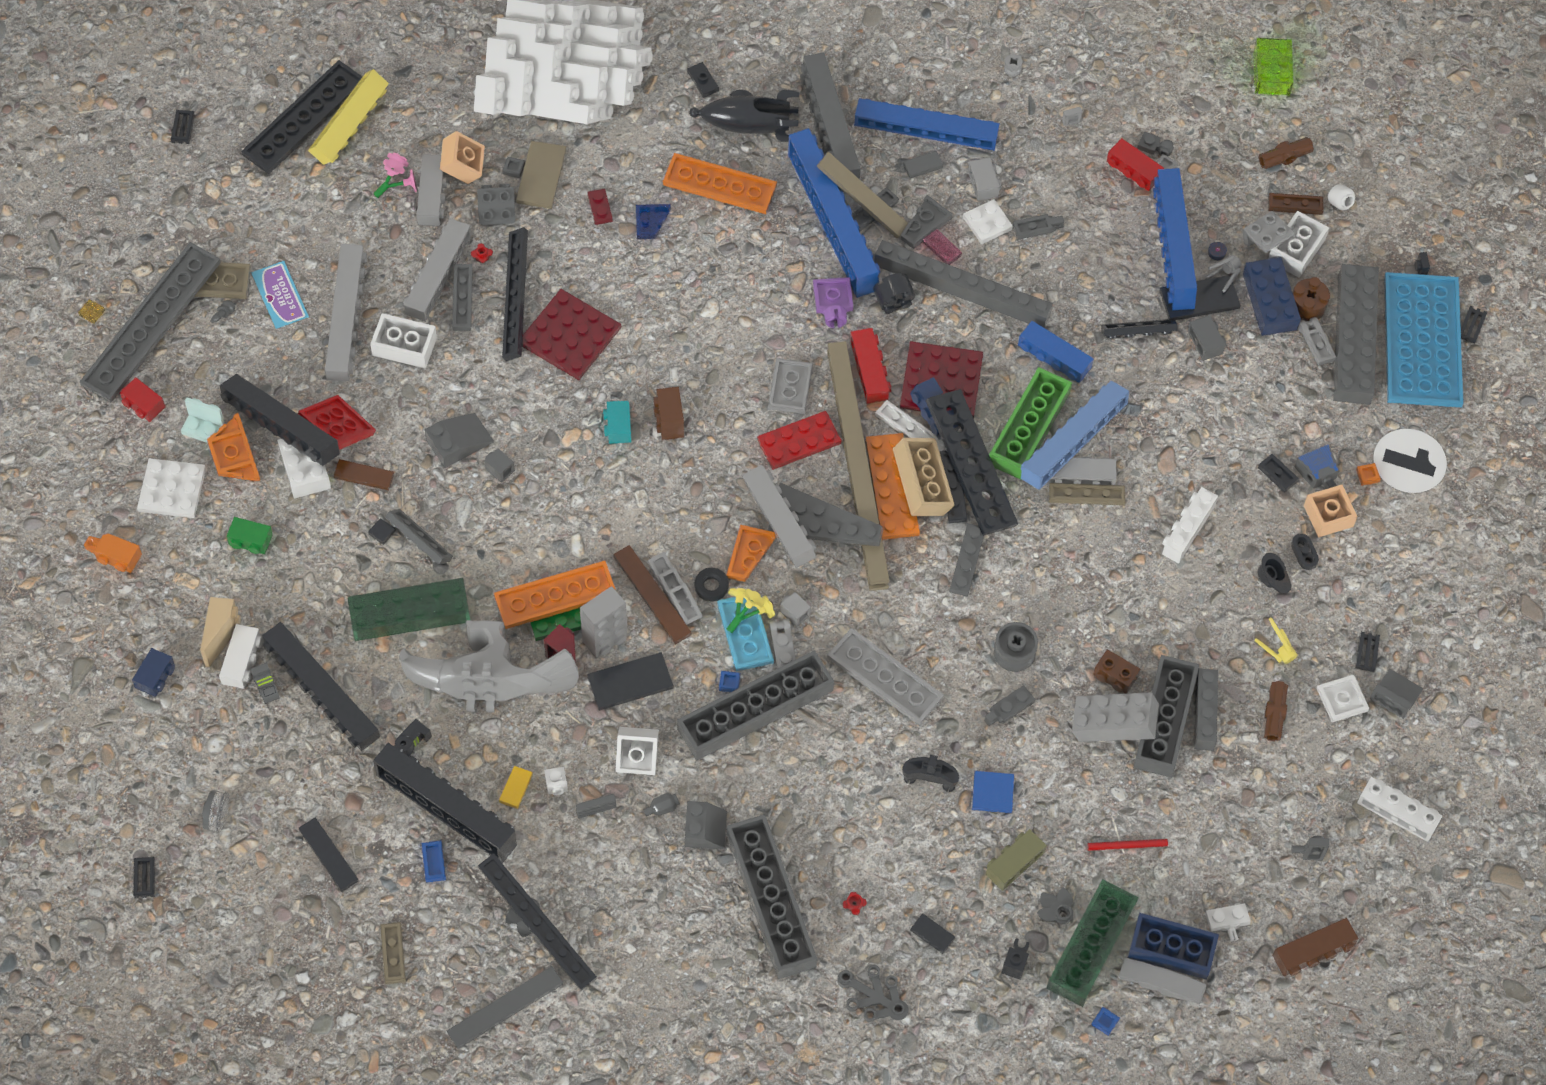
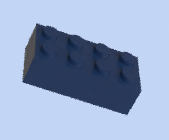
M1282 258L1247 262L1244 267L1243 277L1261 336L1296 331L1301 318Z
M1139 912L1127 958L1207 980L1219 934Z

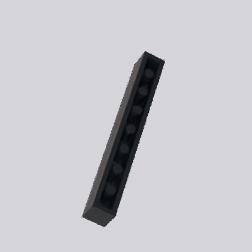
M235 374L219 385L221 390L220 396L225 403L234 406L237 411H241L249 419H253L261 427L268 429L273 435L280 437L288 445H292L300 453L310 457L313 462L324 466L340 454L338 441L240 375Z
M279 622L262 635L264 641L262 645L268 653L272 652L275 655L276 662L281 667L284 665L288 669L287 673L291 679H297L301 690L304 693L308 692L312 696L311 700L317 707L321 706L324 709L323 713L327 719H333L338 731L341 734L345 733L349 737L348 741L354 748L358 747L362 752L380 738L378 728L282 622Z

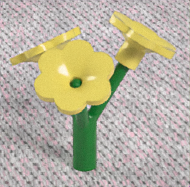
M731 588L728 591L729 595L736 597L735 603L737 604L736 616L726 628L730 633L735 631L742 620L753 615L766 613L769 618L775 616L773 605L767 596L761 598L758 592L751 589ZM743 598H745L747 602L740 613L741 604H743ZM753 606L757 607V610L745 614Z

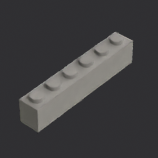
M451 218L447 224H444L440 238L436 239L434 250L428 254L426 265L420 269L418 280L413 282L410 295L404 299L405 315L426 322L454 269V264H457L471 237L470 225Z
M760 465L743 474L742 477L747 488L795 568L815 559L814 550L816 546L812 539L808 540L806 538L808 535L803 525L799 526L797 523L799 518L795 511L791 512L789 510L791 507L786 497L782 498L780 495L782 490L778 483L774 484L772 482L774 477L770 470H765L763 465Z

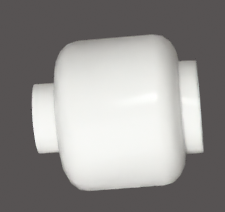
M1338 184L1330 190L1328 201L1339 210H1347L1355 202V193L1349 187Z

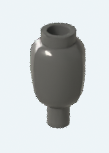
M665 793L653 799L650 807L643 810L646 817L651 814L664 815L674 811L680 803L676 793L673 795Z

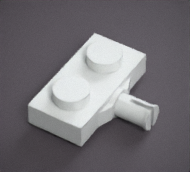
M1245 903L1206 910L1205 913L1210 932L1228 931L1231 942L1239 939L1235 929L1250 925L1251 922Z

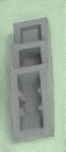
M663 552L647 560L658 583L685 624L688 625L702 618L703 615L686 583H683L666 553Z
M1128 958L1124 959L1119 973L1121 980L1139 983L1142 988L1160 991L1163 996L1198 1004L1201 1003L1206 989L1205 983L1190 977Z

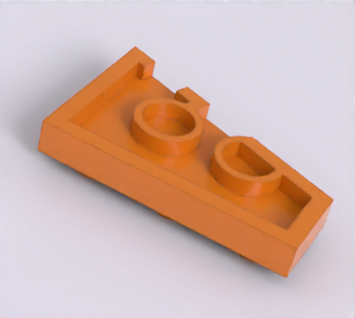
M740 525L727 577L746 582L777 538L776 534L772 531Z

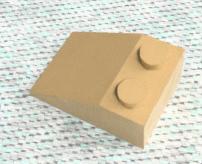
M210 597L200 648L206 667L211 666L231 640L235 625H240L241 616L238 615V607L235 606L234 599Z

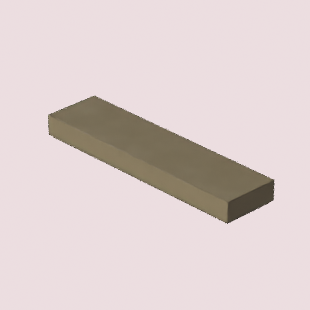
M1049 483V503L1125 506V486Z

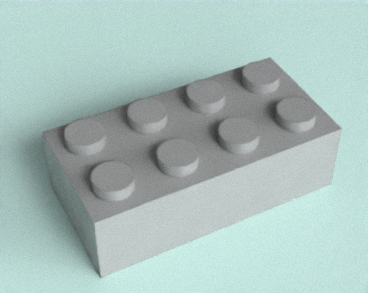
M612 586L580 607L582 642L595 658L606 655L612 647L620 645L628 637L626 602Z
M1153 693L1076 696L1072 732L1079 742L1155 739L1159 703Z

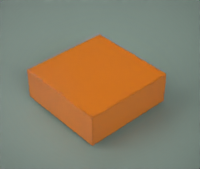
M1375 463L1357 466L1356 471L1361 486L1380 482L1381 478Z

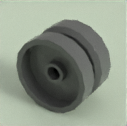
M1011 622L1001 627L996 634L993 652L995 661L999 666L1012 672L1024 671L1029 668L1035 660L1038 648L1036 632L1030 626L1021 622Z

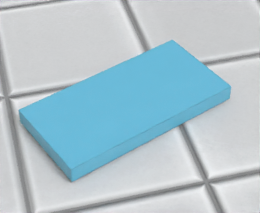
M736 597L718 600L717 605L736 672L773 664L774 659L761 614H756L742 620L735 631L730 633L726 628L736 616ZM743 598V604H741L740 613L744 609L745 603L747 602L745 598ZM753 606L745 614L757 610V607Z

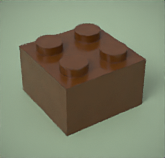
M679 386L656 389V396L653 397L654 417H656L657 434L661 433V440L684 438V417Z

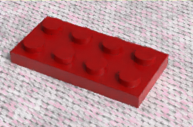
M827 411L757 436V440L772 470L838 446L842 441Z

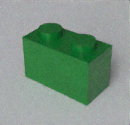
M234 517L226 537L228 544L234 549L242 548L249 550L253 554H266L273 533L269 525Z

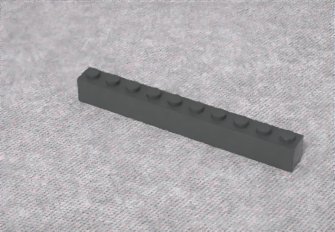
M882 240L875 253L874 263H877L881 269L892 273H901L902 276L907 274L908 279L1028 324L1034 321L1045 328L1051 316L1053 303Z

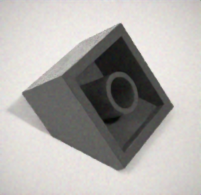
M687 801L685 847L725 850L727 811L708 802Z

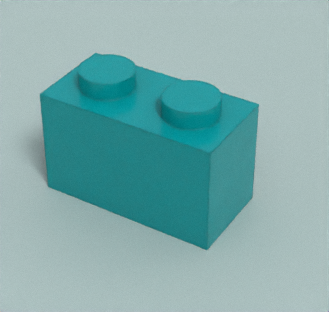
M629 400L608 401L607 409H603L604 420H608V425H604L605 437H608L609 444L631 443Z

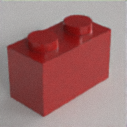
M136 377L120 391L122 404L128 409L132 408L139 418H145L148 422H151L166 408L163 398Z

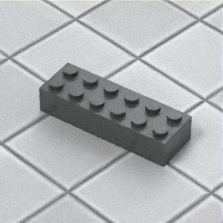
M1161 655L1151 692L1159 703L1155 739H1140L1133 768L1172 778L1199 664Z

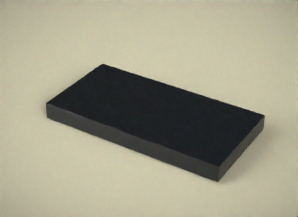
M1231 275L1196 281L1195 309L1172 310V303H1168L1169 288H1166V286L1160 287L1159 291L1168 319L1180 320L1240 309L1241 305L1233 282L1226 292L1222 291Z
M662 652L587 674L599 711L674 689Z

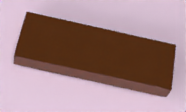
M1269 193L1268 211L1296 213L1299 211L1303 214L1323 215V196Z
M339 459L334 472L335 479L389 491L394 477V471Z

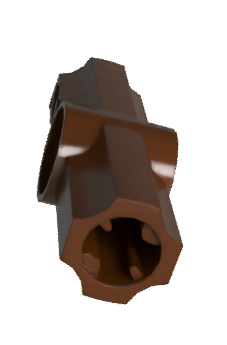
M1308 137L1291 143L1288 141L1281 142L1275 149L1259 154L1260 165L1264 169L1281 163L1289 165L1298 157L1313 152V142Z
M1282 681L1271 683L1269 701H1267L1265 709L1264 738L1273 742L1281 740L1283 722L1287 713L1288 685Z

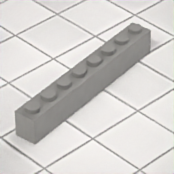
M341 244L325 366L327 380L349 381L350 374L354 372V363L351 362L352 358H355L356 348L353 347L354 342H357L358 332L355 329L356 326H359L360 317L357 313L358 310H361V299H359L360 294L363 295V283H361V280L365 279L363 263H367V252H364L363 245Z

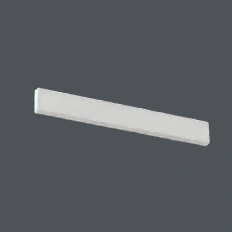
M888 400L875 412L876 417L897 432L903 433L904 437L935 438L939 451L946 450L942 439L938 440L936 435ZM968 458V463L975 466L976 463ZM975 475L976 481L982 483V477ZM1001 482V484H1002V486H1003V489H1004L1006 484H1004L1003 482ZM982 492L990 498V495L987 492Z

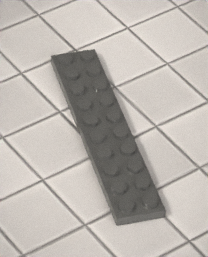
M189 242L80 380V385L111 403L221 263L220 258Z

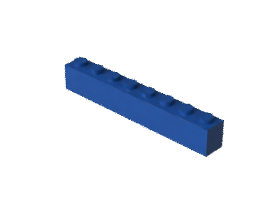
M861 98L858 100L854 126L993 151H995L1000 123L994 121L979 120L956 114H945L939 111L934 112L922 108H911L905 105H894Z

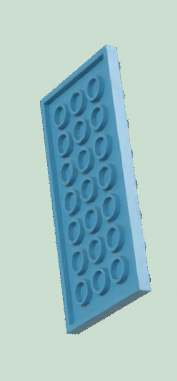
M1385 272L1387 403L1462 408L1463 380L1459 277Z

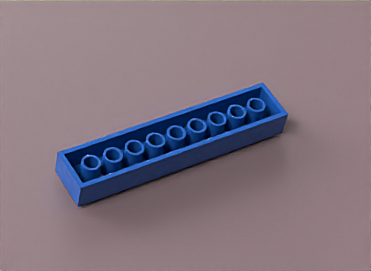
M809 128L789 134L788 156L846 277H850V285L856 298L874 293V285L876 283L879 284V265L874 263L872 251L866 247V239L859 232L857 220L852 218L851 208L849 205H846L843 192L839 191L838 185L817 167L824 153L817 146L815 134L812 135Z

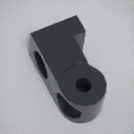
M415 719L395 740V745L399 746L404 751V754L410 756L413 753L414 747L422 739L426 742L429 741L432 737L431 731L419 720Z

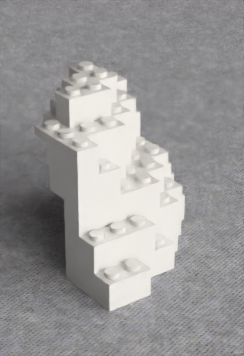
M507 0L506 17L497 19L496 36L488 37L485 74L476 75L474 112L492 115L505 113L517 116L530 114L584 124L611 119L613 114L612 104L622 106L632 104L634 99L633 86L641 85L643 80L642 67L650 65L652 61V47L640 46V40L643 35L641 30L644 20L643 7L598 0Z

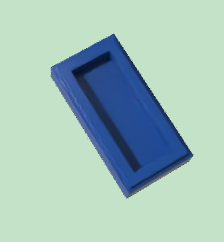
M442 840L421 843L426 883L446 880Z

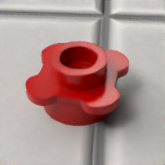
M483 243L478 244L477 248L471 251V256L475 257L476 261L480 263L488 261L489 257L493 254L492 249L486 248Z
M851 892L842 905L843 908L852 911L853 915H858L860 909L866 906L867 901L856 892Z

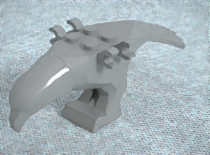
M466 620L469 647L472 651L476 652L450 659H428L413 656L403 648L399 655L402 669L410 681L438 693H445L457 699L467 700V712H475L476 700H485L486 712L495 713L494 705H496V700L505 701L522 695L568 691L575 687L579 679L575 660L566 649L531 669L516 667L511 663L510 645L506 640V636H503L505 628L504 623L501 621Z

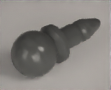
M230 300L223 301L210 322H217L222 317L226 318L229 314H232L235 311V304Z

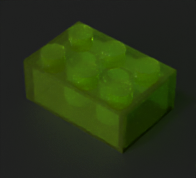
M1256 38L1253 50L1255 94L1290 95L1294 83L1292 39Z

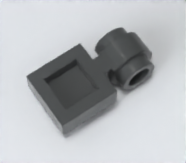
M1144 132L1137 149L1152 155L1158 151L1160 156L1162 154L1170 156L1174 149V144L1167 139L1160 143L1161 137Z

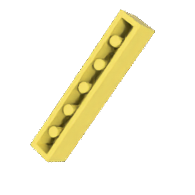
M374 69L366 72L308 151L323 165L329 162L333 163L339 156L337 154L339 150L347 146L348 138L358 131L356 127L359 123L362 124L368 116L366 114L368 111L375 108L377 105L376 100L386 93L387 90L385 88L389 83Z

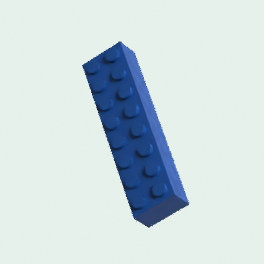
M1180 168L1158 169L1157 177H1154L1155 188H1153V198L1157 201L1155 203V212L1159 215L1157 217V226L1161 229L1159 241L1163 243L1161 255L1162 258H1165L1163 268L1164 273H1167L1165 281L1166 288H1169L1168 303H1172V310L1195 309L1197 284Z

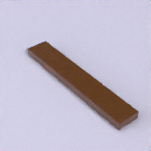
M628 545L614 553V559L676 645L691 636L692 632L632 547Z

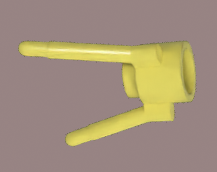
M1270 617L1269 621L1283 644L1278 649L1279 654L1275 653L1259 639L1256 638L1254 641L1275 657L1279 663L1283 661L1285 664H1288L1298 655L1284 630H1279L1274 620Z

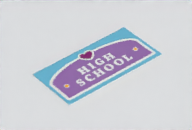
M284 261L251 272L276 329L309 317Z

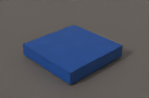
M974 771L972 810L1012 813L1014 774Z

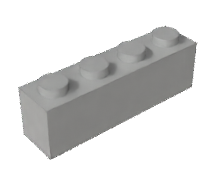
M422 154L417 209L418 225L440 226L441 219H444L442 203L445 204L446 193H443V188H447V177H444L445 172L440 170L441 155Z
M1072 457L1044 486H1049V483L1115 485L1116 459L1107 457L1101 459Z

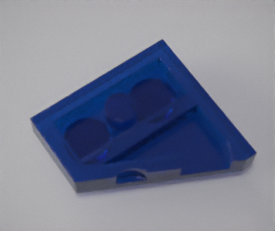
M671 204L636 205L637 239L656 238L671 211Z

